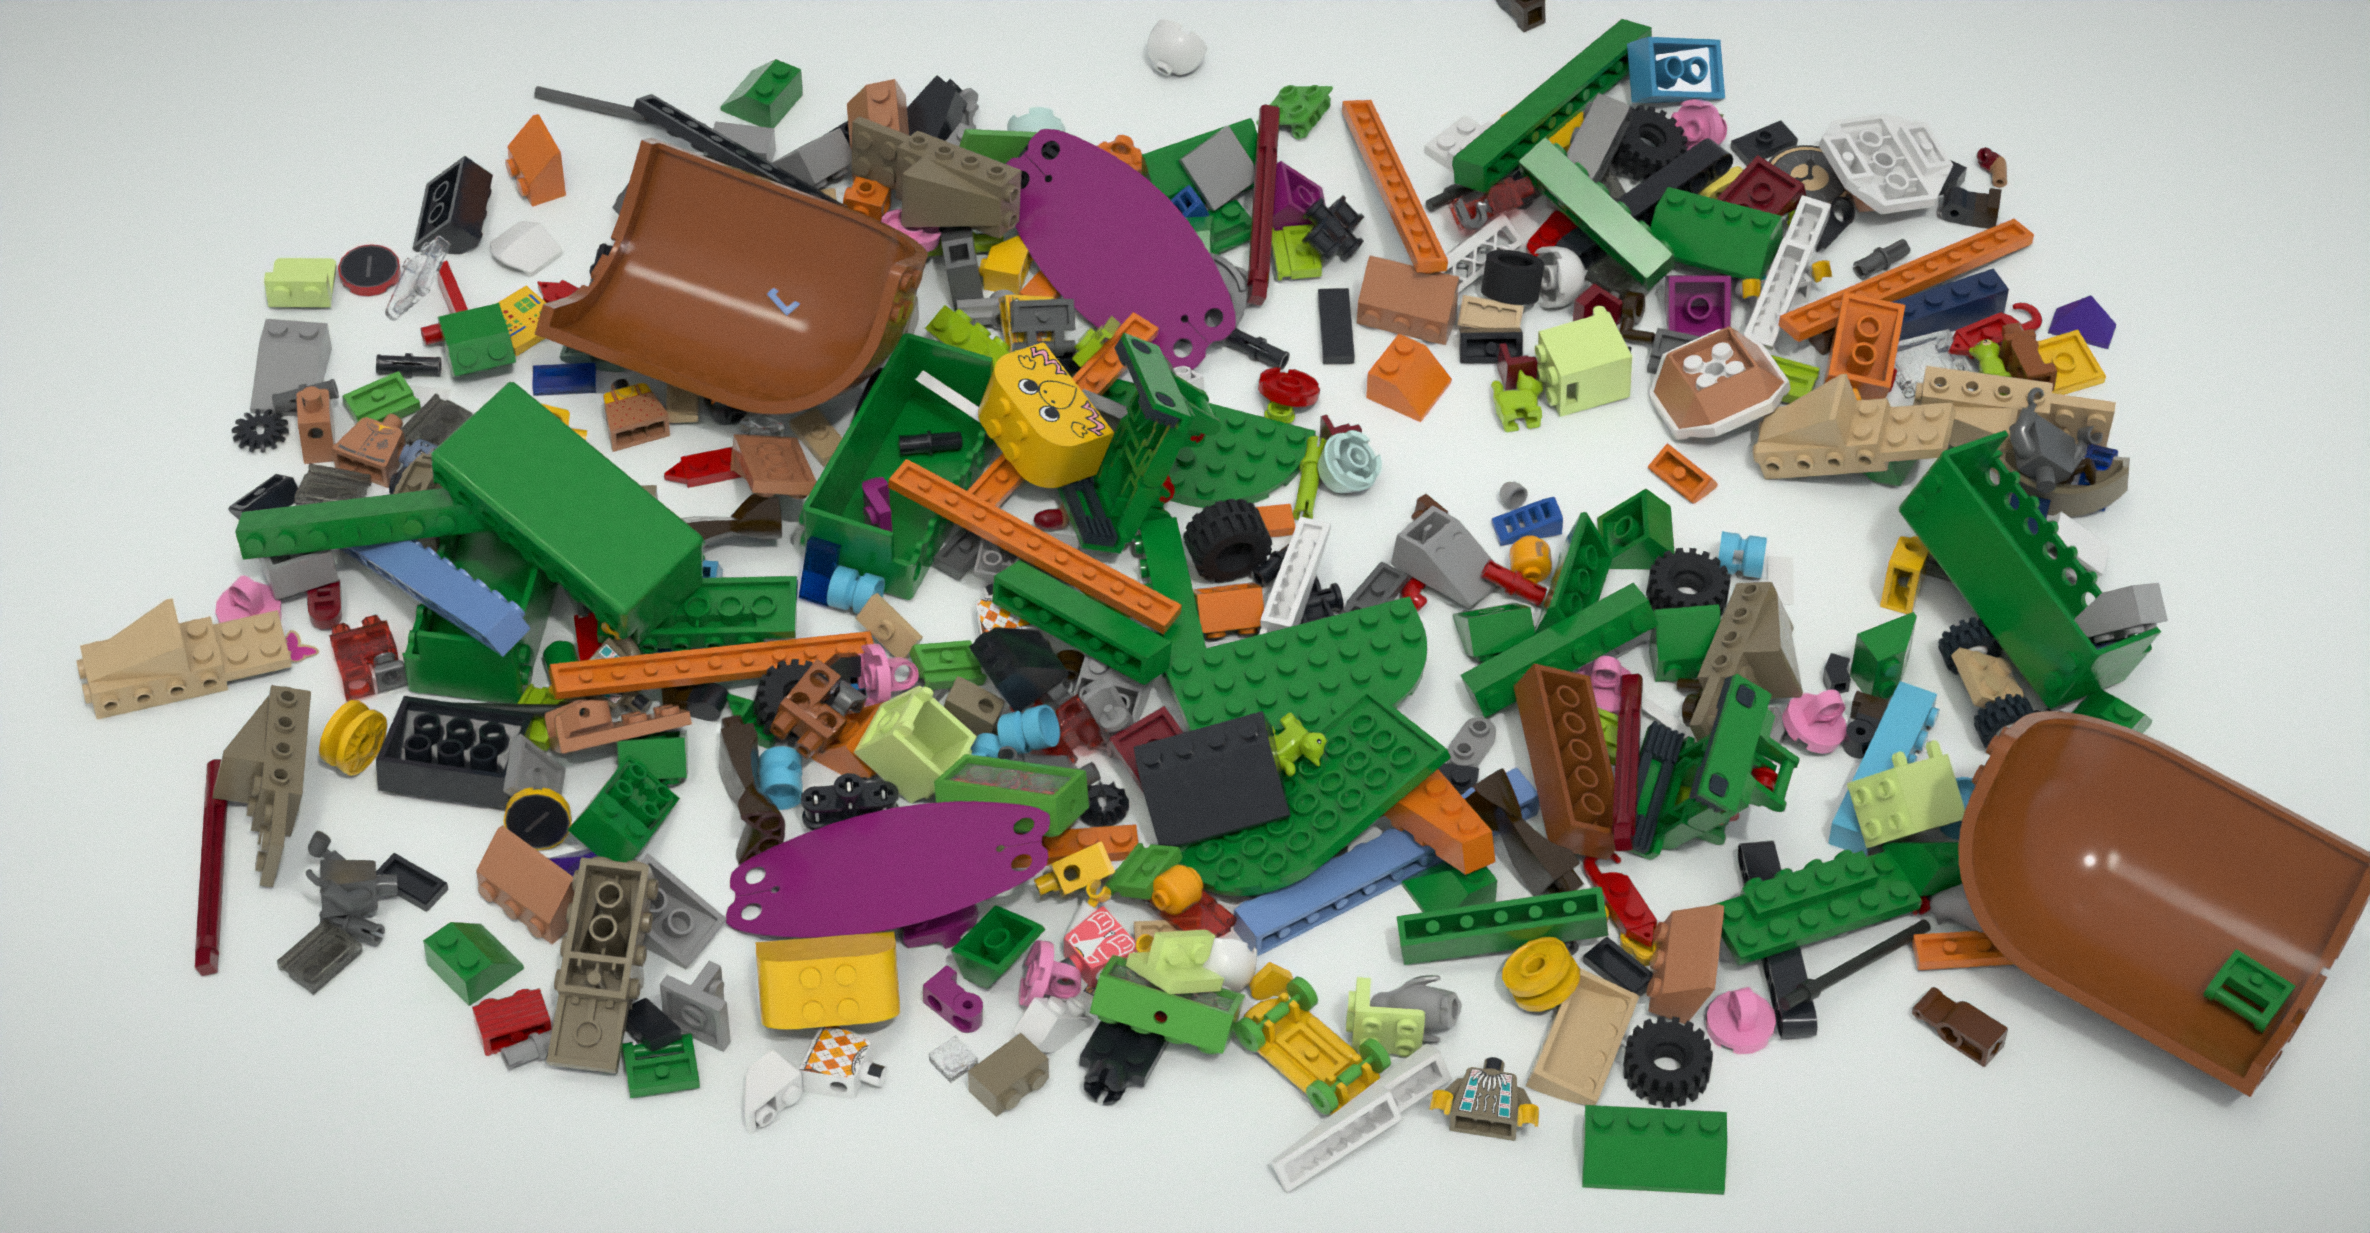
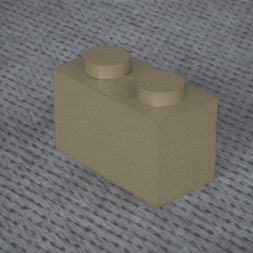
M1020 1033L968 1071L969 1092L997 1117L1005 1110H1011L1016 1107L1020 1100L1032 1090L1036 1091L1044 1086L1049 1079V1058Z

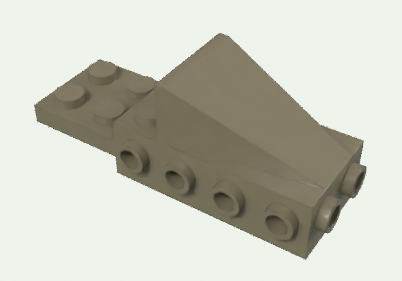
M860 116L852 122L851 173L865 179L877 181L886 187L896 190V199L902 201V226H968L1000 239L1019 222L1020 169L920 131H916L909 136Z
M1772 582L1736 583L1697 676L1703 688V693L1689 724L1697 741L1711 733L1718 712L1716 706L1724 680L1734 674H1739L1772 694L1771 698L1802 697L1803 689L1792 637L1794 627Z
M271 685L267 698L223 751L212 798L247 803L246 816L252 817L251 831L258 832L257 844L260 845L261 850L257 851L255 871L260 872L259 886L273 888L284 848L285 836L292 835L301 802L311 691Z
M581 857L579 870H575L572 887L575 890L573 903H569L566 921L569 924L567 936H563L561 941L560 955L563 957L561 969H557L555 974L554 989L557 990L559 996L546 1062L551 1066L617 1074L628 1011L632 1009L633 1000L639 999L640 990L644 985L643 967L647 957V946H643L645 933L651 932L653 913L649 912L651 900H656L659 881L655 879L650 866L643 862L627 861L625 863L613 861L605 857Z

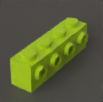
M944 305L925 329L938 342L992 357L994 370L999 358L1010 353L1008 352L1010 346L998 336H995L993 340L989 338L991 333L979 322L974 326L970 324L972 319L961 309L958 308L954 312Z

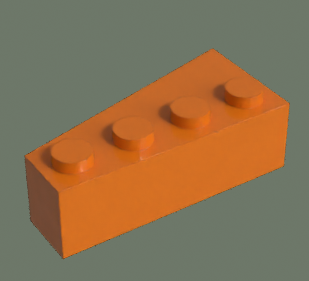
M1439 769L1380 817L1385 816L1390 819L1391 825L1399 831L1405 829L1414 835V841L1421 846L1427 845L1435 849L1438 857L1465 875L1496 862L1492 830Z

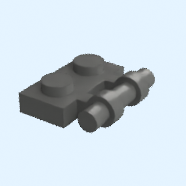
M1074 298L1010 302L1012 333H1024V342H1013L1012 352L1042 342L1047 345L1054 356H1063L1064 353H1074L1076 351L1074 348L1076 345L1075 340H1064V331L1076 330ZM1036 332H1051L1052 340L1037 341Z

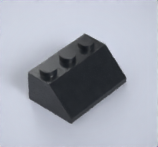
M463 156L426 184L412 249L422 253L461 254L468 248L475 247L483 236L481 230L483 221L487 216L486 206L492 192L490 187L493 175L467 156Z
M994 627L989 632L980 634L975 642L969 646L995 687L1014 712L1022 711L1070 675L1039 630Z

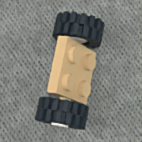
M1971 617L1967 623L1963 619L1959 621V626L1951 625L1949 627L1950 632L1944 631L1942 633L1943 638H1939L1938 648L1948 670L1952 671L1955 675L1960 674L1974 706L1982 707L1977 711L1978 715L1974 716V727L1986 749L1995 735L1999 736L2005 726L2010 728L2023 716L2035 712L2028 699L2024 696L2022 689L2018 686L2012 674L2011 665L2005 659L2000 658V651H2003L2002 647L1980 618L1976 620L1975 617Z

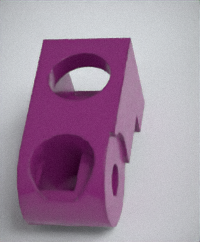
M946 965L923 984V1003L954 1028L963 1033H972L982 1026V999L974 993L966 992L957 984V972Z

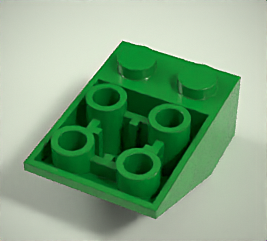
M628 755L567 831L597 856L626 863L627 861H632L642 850L680 798Z

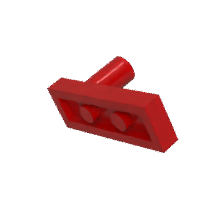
M448 261L436 263L438 285L450 314L468 310ZM439 323L420 328L425 346L443 341Z

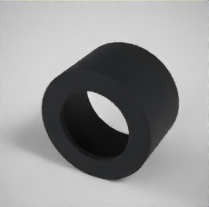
M1491 251L1486 255L1481 293L1492 300L1507 304L1528 305L1536 303L1539 300L1545 263L1534 255L1520 251Z

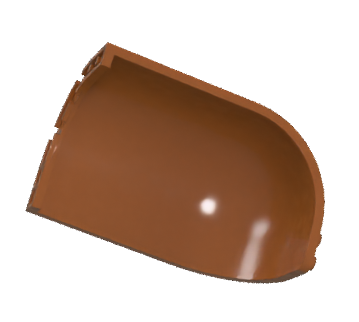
M648 138L640 142L623 205L611 235V240H614L615 243L609 255L602 254L591 273V279L594 280L589 286L581 285L570 296L543 304L534 335L736 409L759 414L794 413L810 409L847 393L872 376L885 363L904 333L912 313L928 253L921 244L910 236L872 217L663 141ZM775 288L779 291L776 293V296L787 307L794 301L800 303V305L786 316L770 299L767 293Z
M2059 711L2031 713L2020 718L2010 728L2005 726L1999 736L1995 735L1986 750L1990 757L1985 765L1981 764L1973 776L1972 783L1976 786L1965 809L1959 836L1958 849L1961 880L1966 898L1982 930L2009 961L2031 977L2251 1097L2283 1053L2282 1048L2286 1042L2289 1043L2327 980V977L2322 975L2325 968L2330 970L2335 960H2338L2370 900V852L2165 743L2130 728L2095 717ZM2236 949L2296 986L2292 995L2263 1034L2254 1029L2253 1023L2215 999L2211 1002L2203 997L2210 982ZM2226 984L2222 987L2261 1013L2264 1012V1008Z

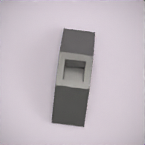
M968 226L941 229V242L954 311L957 310L956 300L984 298L972 228Z

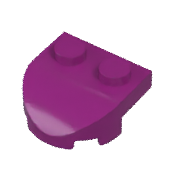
M875 477L863 481L864 524L892 532L888 482L883 477Z
M974 904L941 917L904 926L903 942L908 949L941 942L945 949L951 948L961 940L960 936L969 927L973 928L976 925L978 919L977 905Z

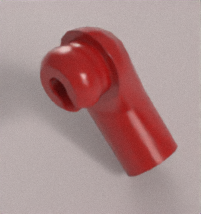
M1412 577L1403 587L1401 598L1410 596L1417 612H1419L1427 603L1426 597L1420 594L1427 585Z

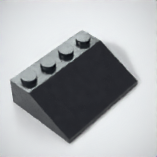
M403 696L376 758L378 790L506 809L508 801L512 798L503 791L512 738L522 734L529 740L534 720L533 714Z
M1263 711L1133 747L1140 782L1158 845L1180 848L1291 817L1273 728Z

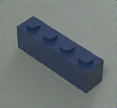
M1993 268L1892 301L1905 305L1897 350L1956 331L2002 312L2004 314L2009 288Z

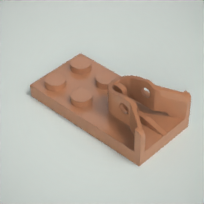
M734 434L730 470L735 471L748 482L752 493H756L761 497L785 494L795 499H804L809 496L817 481L797 438Z
M575 700L546 712L544 720L551 750L564 754L692 725L690 711L679 709V705L665 704L654 707V713L647 715L640 711L629 712L621 715V721L612 722L608 700ZM584 708V714L580 716L579 712Z

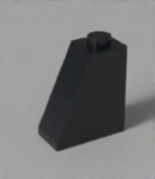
M936 75L907 107L909 136L916 131H920L944 141L949 138L961 122L968 104L960 96L963 90L953 80L949 79L945 82Z

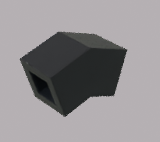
M1951 160L1953 166L1939 196L1944 195L1945 191L1949 188L1962 185L1965 181L1967 167Z
M855 652L834 654L824 663L841 676L838 685L848 677L861 676V656Z
M1830 653L1823 674V683L1827 690H1837L1839 693L1849 692L1851 682L1848 673L1850 658Z

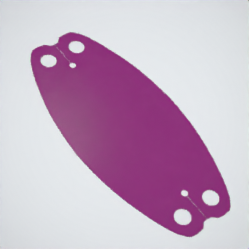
M1041 129L1029 141L1028 150L1025 154L1018 158H1012L1005 163L1025 171L1030 179L1028 185L1020 190L1019 222L1015 225L1023 243L1055 289L1064 299L1074 298V308L1096 327L1104 326L1111 315L1121 326L1134 312L1159 328L1158 335L1151 343L1160 347L1162 354L1172 364V367L1186 366L1191 370L1196 368L1206 357V348L1214 341L1224 340L1235 329L1236 317L1230 294L1204 243L1170 199L1131 166L1096 145L1057 129ZM1049 141H1055L1060 147L1059 154L1054 159H1045L1041 153L1043 145ZM1047 175L1052 176L1051 182L1045 181ZM1213 308H1217L1223 313V321L1217 327H1209L1204 320L1206 312ZM1187 315L1189 318L1188 322L1183 323L1181 317ZM1179 339H1188L1193 347L1191 353L1183 358L1176 356L1173 349L1174 344Z
M953 801L890 808L839 821L767 849L738 866L731 873L730 889L735 892V900L727 909L726 923L736 930L759 935L817 938L881 932L941 917L1010 890L1043 870L1047 865L1048 851L1042 846V836L1049 830L1050 815L1039 808L1027 805ZM1023 818L1032 819L1034 827L1030 832L1023 835L1014 832L1013 828L1017 821ZM1000 845L1006 847L1001 852L996 851V848ZM1021 854L1030 855L1032 862L1027 869L1023 871L1012 869L1011 863L1015 857ZM755 867L764 868L766 874L760 882L750 884L746 881L745 877L749 870ZM778 886L780 888L778 892H771L773 887ZM752 903L760 904L762 911L758 917L752 920L742 918V910L747 905Z

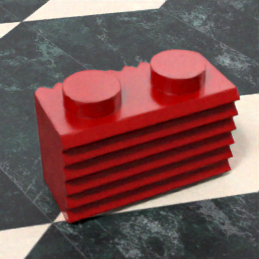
M540 988L534 990L521 989L512 996L498 1000L488 998L480 1002L479 1005L472 1007L474 1023L486 1056L497 1054L504 1047L506 1048L527 1040L528 1035L536 1032L539 1035L552 1030L550 1016Z

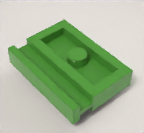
M399 371L342 395L343 404L356 423L365 417L382 422L388 414H394L402 418L421 410L419 399L415 398L412 389Z
M971 640L913 645L909 655L918 668L920 679L925 681L924 687L932 690L952 688L957 676L977 686H983L987 675L982 674V666L969 648L972 644Z
M1138 843L1115 871L1116 873L1105 883V886L1110 888L1112 896L1115 892H1120L1121 897L1150 900L1154 892L1153 881L1155 877L1177 865L1183 858L1179 847L1154 844L1145 848L1142 843Z

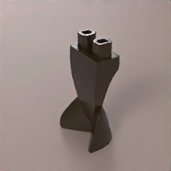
M754 493L730 517L692 516L681 518L702 535L705 545L726 537L738 535L759 539L782 538L779 497H761Z
M735 715L721 719L719 772L730 798L738 807L741 820L746 823L736 849V860L738 865H741L748 859L784 842L785 820L777 806L760 788L758 735L754 724H744L741 715Z
M1503 768L1495 771L1473 786L1475 791L1465 798L1466 802L1492 831L1500 832L1513 866L1534 896L1540 893L1543 895V893L1554 894L1575 891L1584 885L1574 871L1580 862L1571 849L1558 846L1544 838L1522 818L1516 794Z

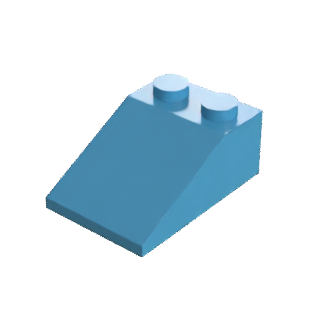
M1645 37L1627 43L1632 103L1684 102L1692 99L1719 100L1725 98L1721 40Z

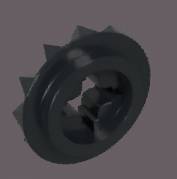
M1099 780L1097 785L1087 786L1091 804L1079 816L1084 822L1096 827L1113 826L1126 817L1129 811V798H1127L1124 788H1117L1114 781L1107 785L1103 784L1101 780ZM1100 797L1105 798L1107 802L1104 811H1102V806L1098 802Z

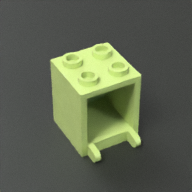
M1596 306L1591 317L1538 331V345H1535V354L1538 360L1536 380L1543 383L1548 404L1555 406L1560 417L1630 397L1632 355L1610 312H1607L1603 306Z
M920 685L882 703L853 752L885 781L893 783L898 788L899 793L910 803L922 798L928 799L935 793L934 781L964 754H972L970 748L977 737L933 698L934 692L932 689L921 687Z
M1936 740L1926 744L1929 759L1908 764L1905 754L1900 751L1892 755L1894 768L1847 783L1866 848L1921 834L1963 820L1965 808L1948 754H1942L1940 745Z

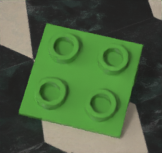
M1318 85L1284 86L1270 104L1280 108L1279 125H1290L1293 130L1292 135L1296 139L1306 138L1312 127L1316 126L1326 110L1330 108L1331 98L1329 94L1334 88L1333 86Z

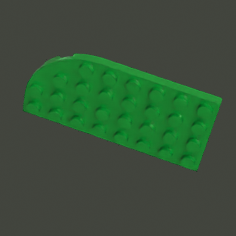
M1117 379L1102 396L1128 407L1137 388L1132 382ZM1208 403L1213 415L1221 423V430L1212 436L1205 435L1196 446L1180 449L1168 474L1175 487L1174 496L1170 501L1205 508L1206 506L1214 505L1215 502H1224L1227 499H1235V501L1243 499L1247 503H1257L1269 498L1270 492L1282 485L1286 487L1300 472V462L1305 457L1307 439L1311 436H1316V431Z
M1409 596L1170 658V667L1163 675L1188 732L1263 711L1270 724L1274 727L1275 735H1279L1285 730L1280 723V719L1288 713H1292L1301 722L1302 726L1309 733H1312L1367 686L1397 709L1398 704L1405 700L1408 695H1413L1423 678L1427 661V637L1423 623Z
M1367 686L1312 732L1322 733L1327 739L1324 754L1320 758V766H1316L1302 754L1293 763L1296 769L1295 775L1287 776L1285 771L1281 769L1291 817L1180 847L1183 858L1178 864L1196 870L1202 879L1204 890L1226 896H1252L1289 886L1301 879L1307 878L1451 758L1448 749Z

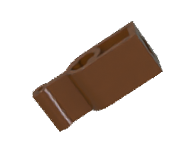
M1932 987L1912 1008V1014L1917 1019L1924 1020L1936 1028L1938 1035L1944 1042L1984 1068L2005 1045L2008 1032L2006 1026L1968 1002H1954L1938 988Z

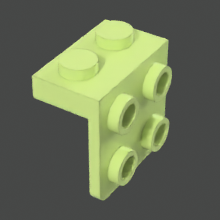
M332 258L276 259L273 272H265L264 277L268 306L331 307L337 269L336 261Z
M1357 977L1356 991H1349L1348 1011L1346 1016V1032H1352V1048L1359 1052V1046L1368 1038L1378 1041L1388 1054H1397L1402 1057H1408L1421 1048L1425 1012L1418 1009L1371 1007V978Z

